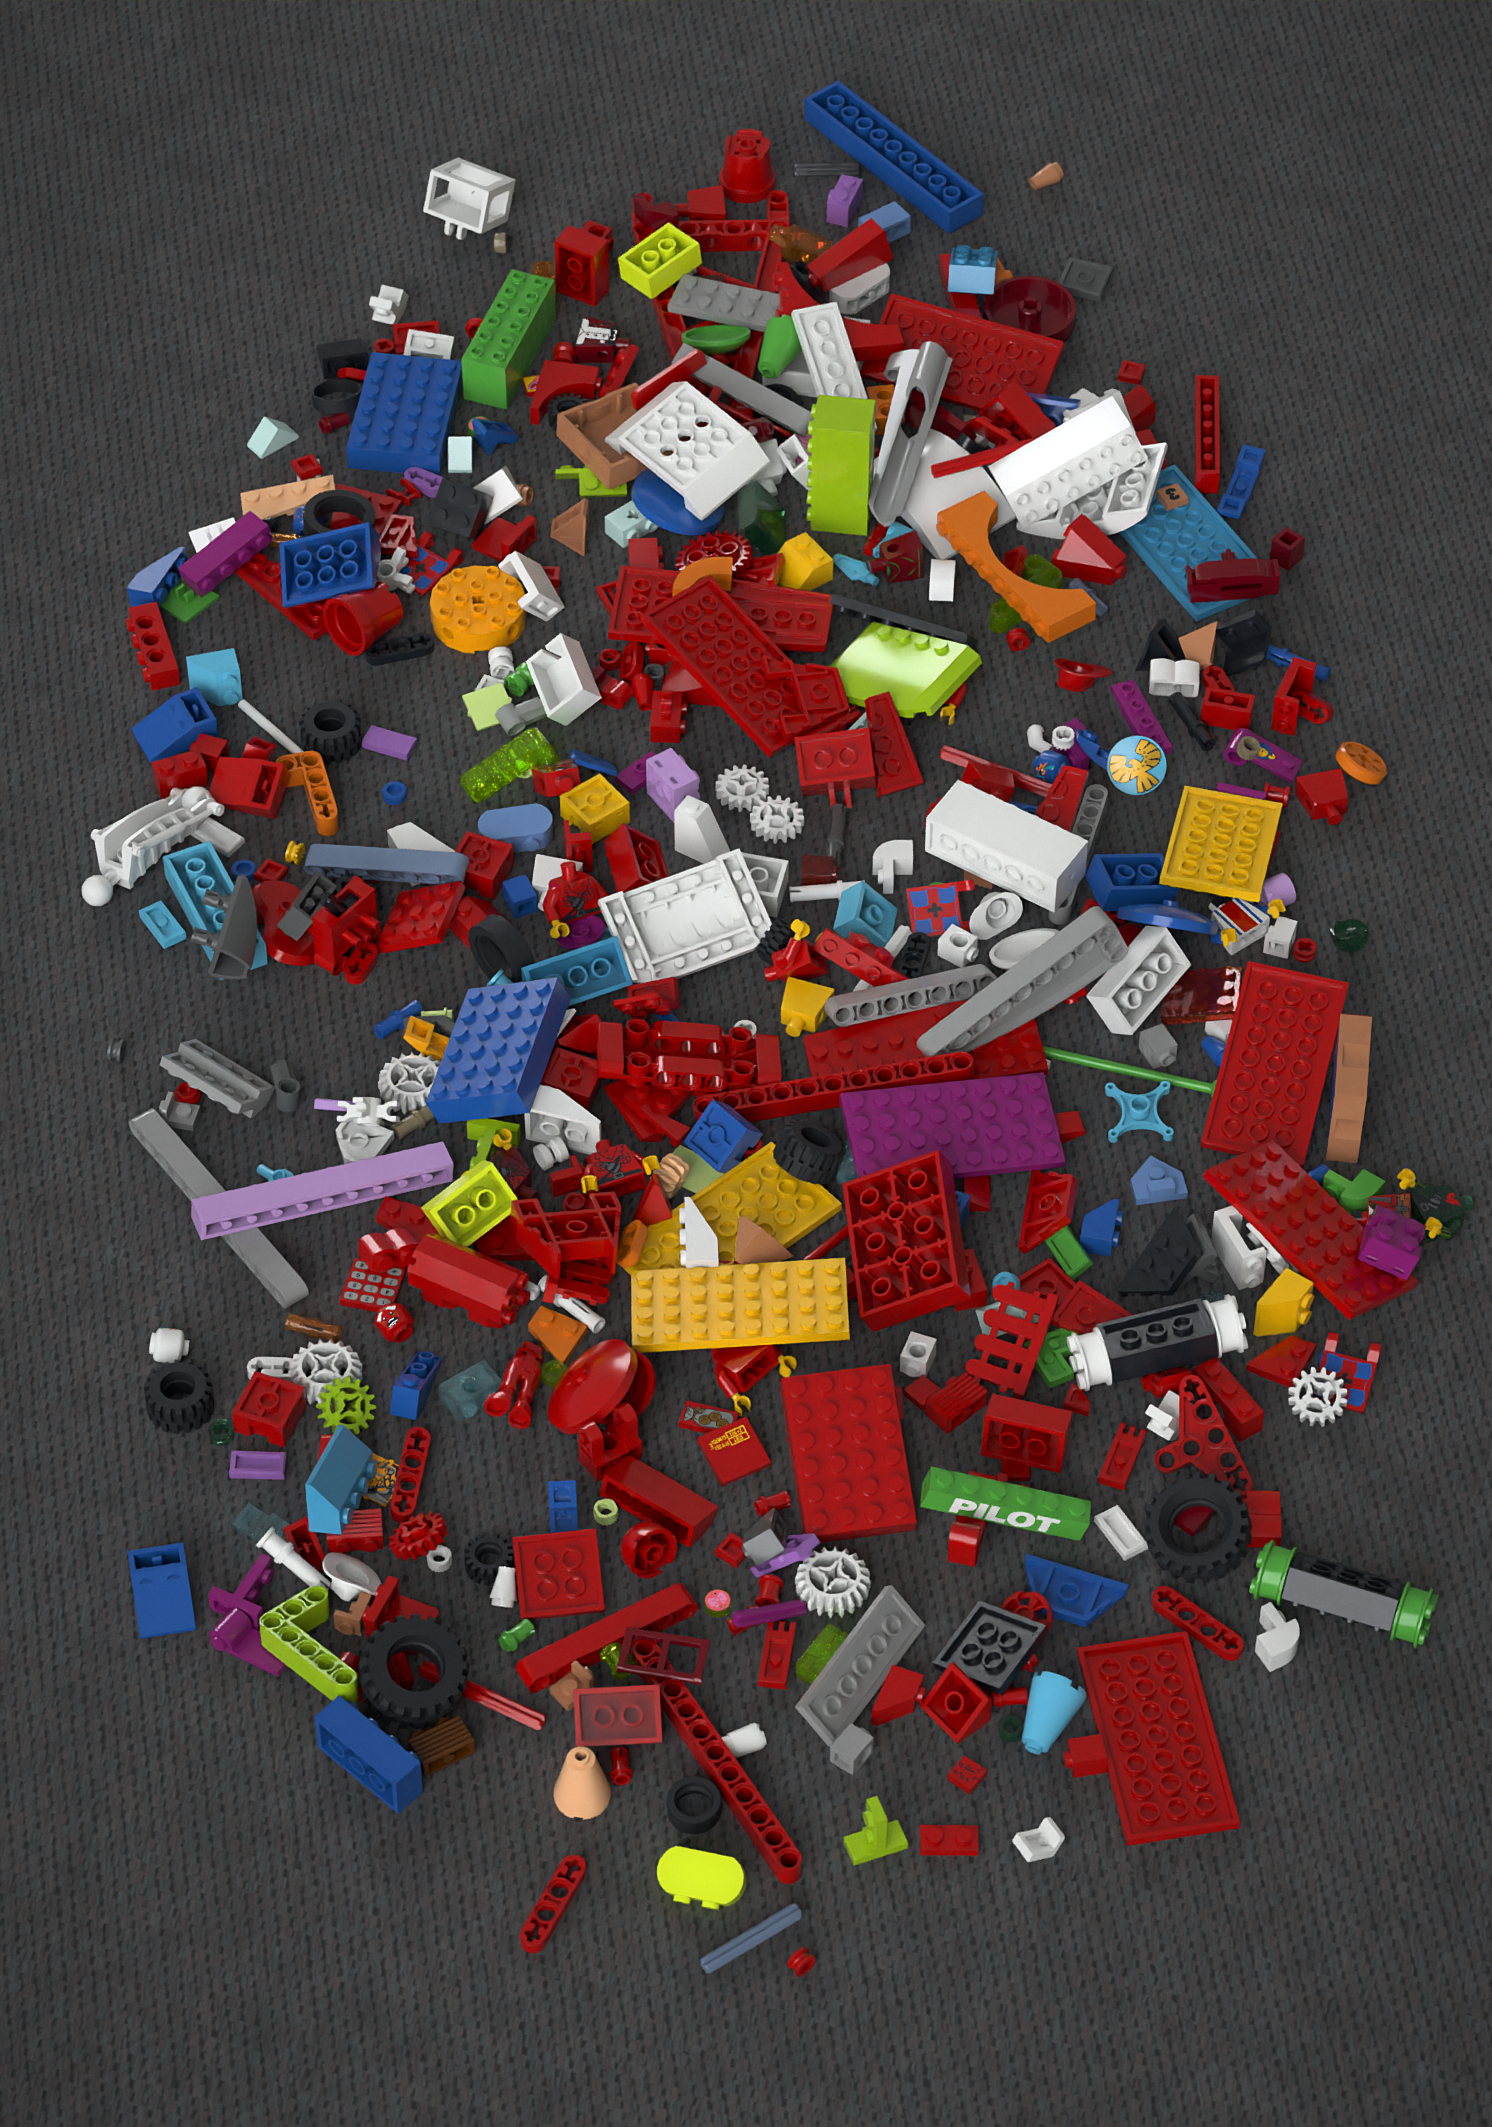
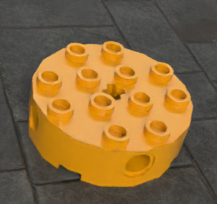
M470 566L452 570L451 573L442 577L432 589L430 616L435 635L446 646L463 653H475V651L485 650L490 652L496 647H506L512 644L524 631L527 611L523 610L518 603V600L525 595L521 583L515 577L496 566Z

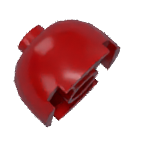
M640 1522L632 1526L624 1535L620 1545L621 1557L630 1571L642 1579H651L664 1572L657 1569L674 1561L677 1552V1540L670 1530L656 1522Z

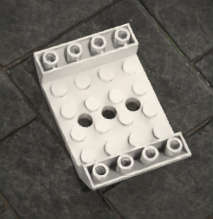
M687 381L671 383L605 438V442L619 454H623L627 450L684 497L686 509L701 521L770 464V460L753 435ZM699 422L708 423L705 427L696 426ZM682 436L691 437V439L686 442H682L679 440ZM666 450H672L674 452L670 456L662 455V453Z

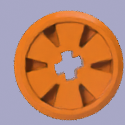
M1343 742L1336 751L1335 756L1341 768L1360 782L1374 785L1380 784L1387 775V767L1381 757L1360 743Z

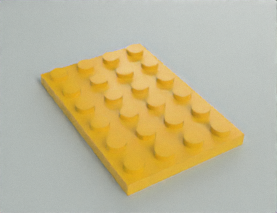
M1184 786L1159 884L1259 902L1283 803Z

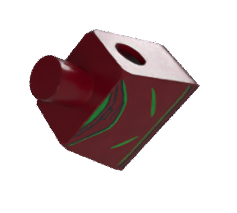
M911 531L879 545L880 557L867 561L870 574L882 572L888 583L924 578L923 546L916 531Z

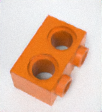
M894 384L866 387L867 398L876 400L875 422L877 430L875 435H881L885 432L895 390ZM905 415L903 417L902 423H905Z

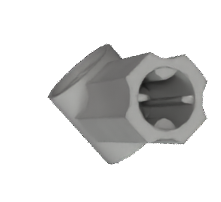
M535 697L516 706L513 703L506 704L496 711L495 717L506 734L513 736L521 732L526 725L546 718L547 714L541 699Z

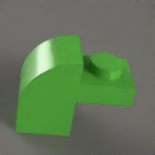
M1365 1169L1352 1182L1329 1170L1324 1175L1322 1188L1331 1197L1339 1201V1204L1351 1215V1210L1366 1211L1367 1201L1370 1196L1384 1195L1386 1181Z

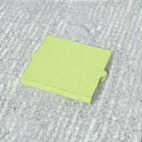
M502 682L462 695L468 709L467 715L472 718L477 731L500 724L495 717L496 711L512 702V698L508 697Z

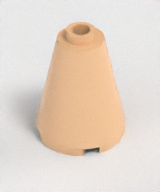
M575 1747L567 1754L555 1784L554 1802L559 1811L567 1817L591 1819L600 1815L607 1808L611 1797V1788L593 1751L587 1747Z

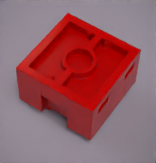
M466 831L455 852L464 854L470 860L463 885L466 887L465 889L477 890L480 896L494 900L502 887V882L506 880L514 866L513 845Z
M556 1047L545 1069L540 1085L561 1090L589 1111L601 1086L602 1078H598L597 1060Z
M255 1371L232 1411L234 1431L250 1437L252 1434H259L268 1437L269 1443L285 1447L307 1407L305 1387Z

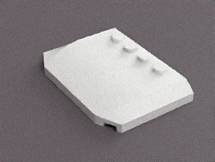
M740 849L719 855L711 862L625 893L620 891L598 900L599 907L612 937L617 936L632 983H645L669 977L678 979L752 952L761 944L760 940L765 937V931H769L772 925Z

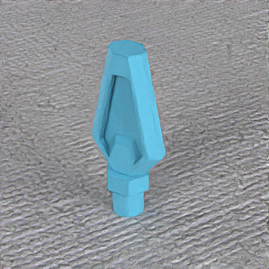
M839 553L833 557V563L851 580H861L873 586L879 583V578L870 574L866 562Z

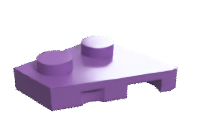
M814 1533L788 1535L784 1552L758 1567L754 1564L750 1570L755 1577H760L799 1560L803 1561L813 1554L814 1551L812 1549L820 1541Z

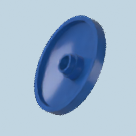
M649 468L642 471L636 477L632 487V500L640 513L657 526L683 535L706 534L719 526L724 514L723 503L701 521L686 509L684 497Z
M1164 900L1163 904L1118 907L1117 918L1199 933L1217 935L1219 924L1209 918L1178 907L1179 902Z

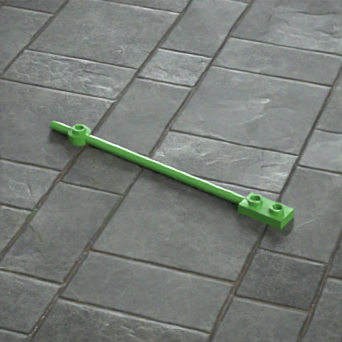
M1043 1046L1045 1057L1160 1083L1168 1081L1170 1085L1209 1093L1211 1097H1213L1217 1080L1213 1083L1203 1082Z

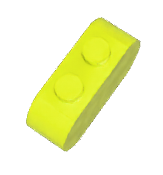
M675 1846L666 1851L658 1863L657 1877L660 1885L668 1894L674 1896L673 1901L690 1904L692 1899L702 1901V1907L719 1910V1905L727 1907L736 1903L742 1897L746 1888L745 1871L733 1857Z

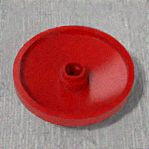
M610 1339L592 1346L574 1360L559 1378L550 1395L547 1415L552 1425L562 1433L576 1434L579 1427L590 1421L597 1424L612 1412L627 1393L635 1377L637 1356L634 1350L622 1340Z

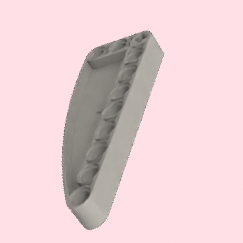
M1094 906L924 1033L918 1039L917 1047L925 1057L960 1051L968 1053L1036 1018L1087 986L1122 961L1128 954V947L1114 922L1100 906Z

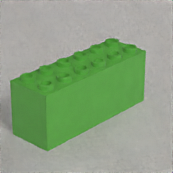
M513 269L510 271L462 357L464 399L508 409L522 383V377L526 376L556 321L554 279Z

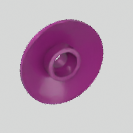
M591 915L568 923L569 934L566 937H562L561 931L558 929L560 937L556 941L560 946L568 949H579L594 944L605 932L604 922L599 917Z

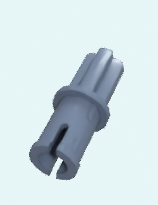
M1075 578L1070 582L1068 589H1083L1096 602V614L1103 616L1108 608L1096 596V591L1088 588L1079 578Z

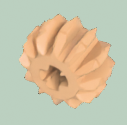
M672 1153L662 1158L659 1163L660 1170L655 1169L653 1173L659 1176L668 1199L675 1196L679 1189H681L690 1171V1165L684 1159Z

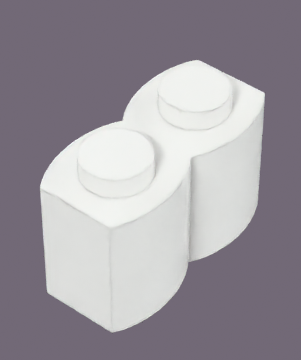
M1164 658L1151 660L1149 670L1150 694L1170 696L1175 692H1181L1183 697L1198 696V662L1191 660L1175 662Z

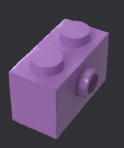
M841 175L834 190L831 189L828 195V223L845 227L849 226L863 199V179Z

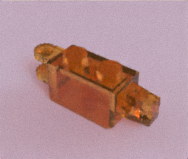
M774 224L770 230L769 239L781 246L782 256L791 262L802 261L809 264L830 249L833 241L796 224H792L789 229Z

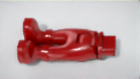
M525 1341L523 1346L518 1348L516 1355L511 1358L505 1369L499 1391L490 1394L485 1399L484 1410L487 1414L494 1417L504 1415L510 1408L513 1395L519 1384L521 1387L517 1394L516 1402L510 1410L508 1422L514 1428L524 1429L529 1427L533 1418L530 1404L540 1381L541 1364L544 1361L542 1357L543 1349L532 1342Z

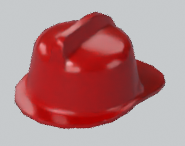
M1064 658L1054 660L1055 665L1059 667L1057 685L1073 692L1085 691L1091 687L1096 677H1106L1112 674L1111 669L1101 665L1081 663Z

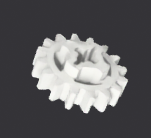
M734 765L733 771L725 769L724 775H718L716 798L721 799L722 806L729 804V810L738 807V812H741L743 808L751 811L752 806H759V800L767 801V795H769L768 778H764L763 771L756 773V767H752L749 770L746 765H743L742 769H738Z
M769 796L767 797V802L759 800V806H753L752 813H750L751 830L756 831L757 837L763 835L765 842L771 838L775 844L778 839H782L786 843L787 837L795 839L796 833L802 832V826H804L803 809H798L797 802L791 804L789 797L785 801L781 800V796H777L776 800Z
M1311 1367V1374L1307 1375L1306 1372L1301 1371V1380L1298 1378L1293 1379L1295 1387H1289V1394L1292 1397L1288 1398L1289 1405H1295L1292 1408L1293 1415L1300 1413V1422L1309 1419L1310 1426L1313 1427L1315 1421H1319L1321 1427H1324L1326 1419L1334 1423V1414L1343 1415L1341 1407L1347 1406V1400L1342 1397L1347 1396V1389H1340L1344 1385L1343 1379L1335 1381L1336 1372L1333 1371L1330 1375H1327L1326 1368L1323 1367L1320 1373H1316L1315 1368ZM1305 1387L1306 1395L1302 1396L1300 1400V1392ZM1313 1392L1318 1396L1323 1395V1401L1319 1400L1317 1397L1313 1398ZM1336 1394V1401L1331 1407L1329 1399L1333 1398V1395Z

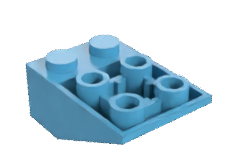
M959 245L957 248H953L949 264L948 291L994 294L998 251H993L991 247H980V250L971 249L970 246Z

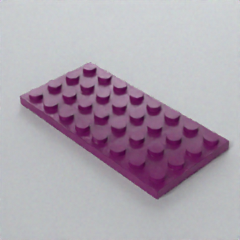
M1044 1072L840 1093L839 1101L857 1178L939 1150L952 1164L954 1179L1065 1166L1066 1161Z

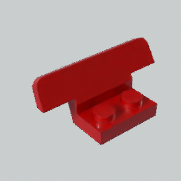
M699 349L693 350L636 388L631 395L632 406L635 410L638 411L673 382L687 381L692 385L690 383V375L707 364L704 353Z

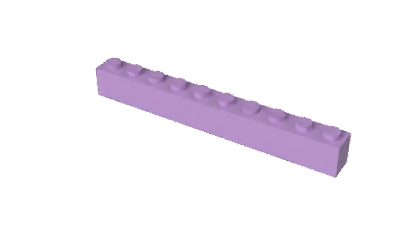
M444 1142L427 1144L417 1148L379 1155L374 1158L192 1199L191 1218L200 1239H209L384 1198L385 1196L388 1197L452 1182L454 1163Z

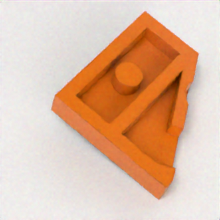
M540 1306L528 1323V1331L535 1339L540 1340L542 1347L556 1358L557 1364L560 1367L564 1368L588 1332V1325Z

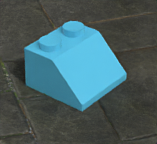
M234 648L186 657L190 690L197 687L204 700L217 706L233 705L243 700L240 669Z
M862 881L841 893L833 930L844 939L853 931L856 934H862L867 937L869 942L875 946L885 947L892 937L898 909Z

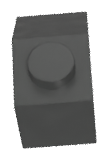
M775 1507L769 1510L744 1534L742 1550L749 1560L753 1559L757 1567L786 1550L790 1529Z

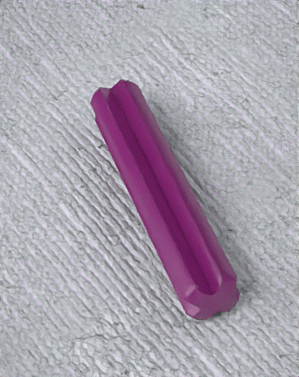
M798 1599L735 1611L732 1615V1622L735 1626L745 1627L803 1616L807 1612V1604L805 1601Z

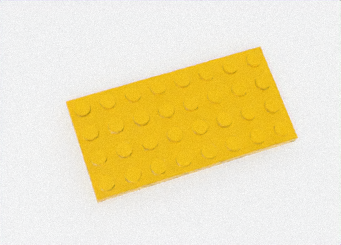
M773 1142L761 1148L691 1197V1200L718 1238V1260L731 1261L727 1264L718 1261V1266L732 1265L736 1261L734 1259L739 1217L745 1216L763 1228L787 1249L842 1210V1203L820 1184L802 1181L783 1170L773 1157V1150L776 1146ZM685 1202L672 1210V1218L648 1227V1238L643 1245L639 1262L633 1267L623 1268L630 1275L631 1271L686 1268V1266H681L680 1250H686V1245H680V1229H685V1224H680L679 1208H685Z
M845 1258L721 1265L706 1268L631 1271L632 1349L641 1353L850 1340Z

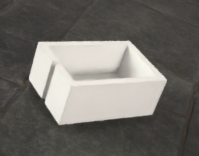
M560 633L545 647L546 650L561 656V658L540 649L526 663L547 717L566 726L600 700L601 695L580 643Z

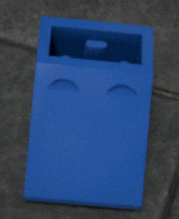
M197 687L174 695L131 729L150 764L151 762L189 750L191 743L197 740L200 733L218 738L216 718Z
M183 1542L127 1551L140 1639L196 1630Z

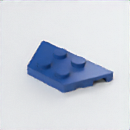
M1026 1554L1025 1556L1029 1591H1036L1048 1600L1053 1609L1054 1618L1087 1627L1128 1593V1584ZM1045 1608L1036 1611L1037 1613L1047 1615Z

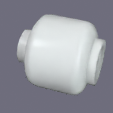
M160 1327L156 1333L151 1334L149 1354H153L155 1361L169 1362L171 1364L174 1363V1360L181 1361L182 1356L187 1357L189 1340H184V1332L182 1330Z

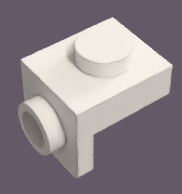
M1047 1817L1044 1818L1039 1828L1017 1833L1012 1841L1027 1862H1032L1054 1856L1065 1836L1052 1818Z

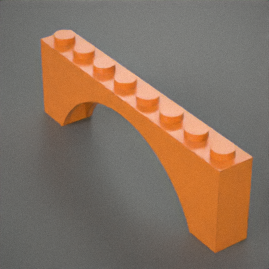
M985 491L937 513L936 529L938 534L944 537L951 544L952 548L958 551L965 561L978 571L980 577L986 579L994 591L999 593L1006 600L1007 604L1013 607L1020 614L1021 618L1034 628L1036 634L1042 636L1048 643L1095 620L1096 602L1083 589H1056L1034 584L1015 575L998 560L992 551L988 539L992 528L997 523L998 504Z

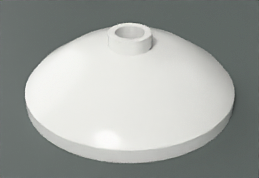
M1039 928L1011 935L998 942L990 950V960L993 965L1009 970L1059 931Z

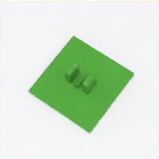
M181 577L177 585L168 594L165 602L160 605V608L187 624L220 597L213 591H210L201 598L183 583Z

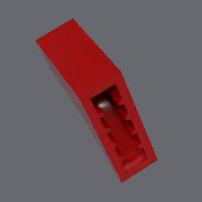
M545 359L530 406V424L540 425L541 420L548 413L550 400H555L557 395L562 397L563 393H566L567 396H570V393H574L575 397L579 394L582 396V399H595L597 391H600L603 385V378L599 377V367Z

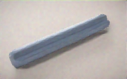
M795 1903L790 1904L700 1959L702 1969L706 1973H711L802 1918L800 1908Z

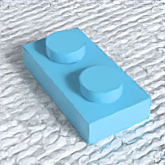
M161 900L139 910L141 920L163 949L186 939V932Z

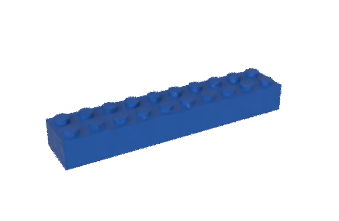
M839 80L805 98L804 119L947 233H951L983 215L984 194Z

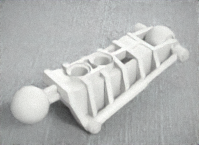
M193 786L183 790L175 787L171 790L169 797L150 803L103 829H94L91 833V838L95 840L99 868L102 875H93L85 880L82 885L84 900L92 906H103L109 903L112 898L113 886L115 884L128 889L134 887L133 883L139 876H143L152 864L158 862L162 853H168L171 850V846L177 842H183L184 838L192 832L194 833L197 827L211 814L216 816L223 815L224 805L217 803L212 798L210 792L203 787Z

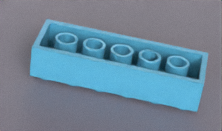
M207 841L163 856L165 877L193 930L196 926L213 934L220 932L225 917L224 910L203 905L202 902L206 889L229 896V894H232L234 885L211 842ZM258 929L255 955L250 970L268 964L266 944ZM202 945L211 962L214 951L209 946Z

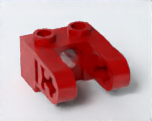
M623 1402L613 1409V1423L606 1427L604 1431L601 1432L593 1421L578 1428L579 1461L596 1482L601 1481L604 1474L626 1456L631 1455L636 1459L643 1457L642 1441L638 1437V1418L628 1402Z

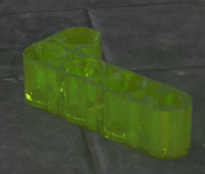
M1033 554L1025 558L1024 580L1044 587L1062 589L1063 574L1060 569L1040 555ZM1003 597L990 607L989 628L995 633H1005L1023 621L1020 614L1013 607H1010Z
M530 728L463 774L460 779V785L473 802H482L535 764L540 766L560 762V759L538 728Z

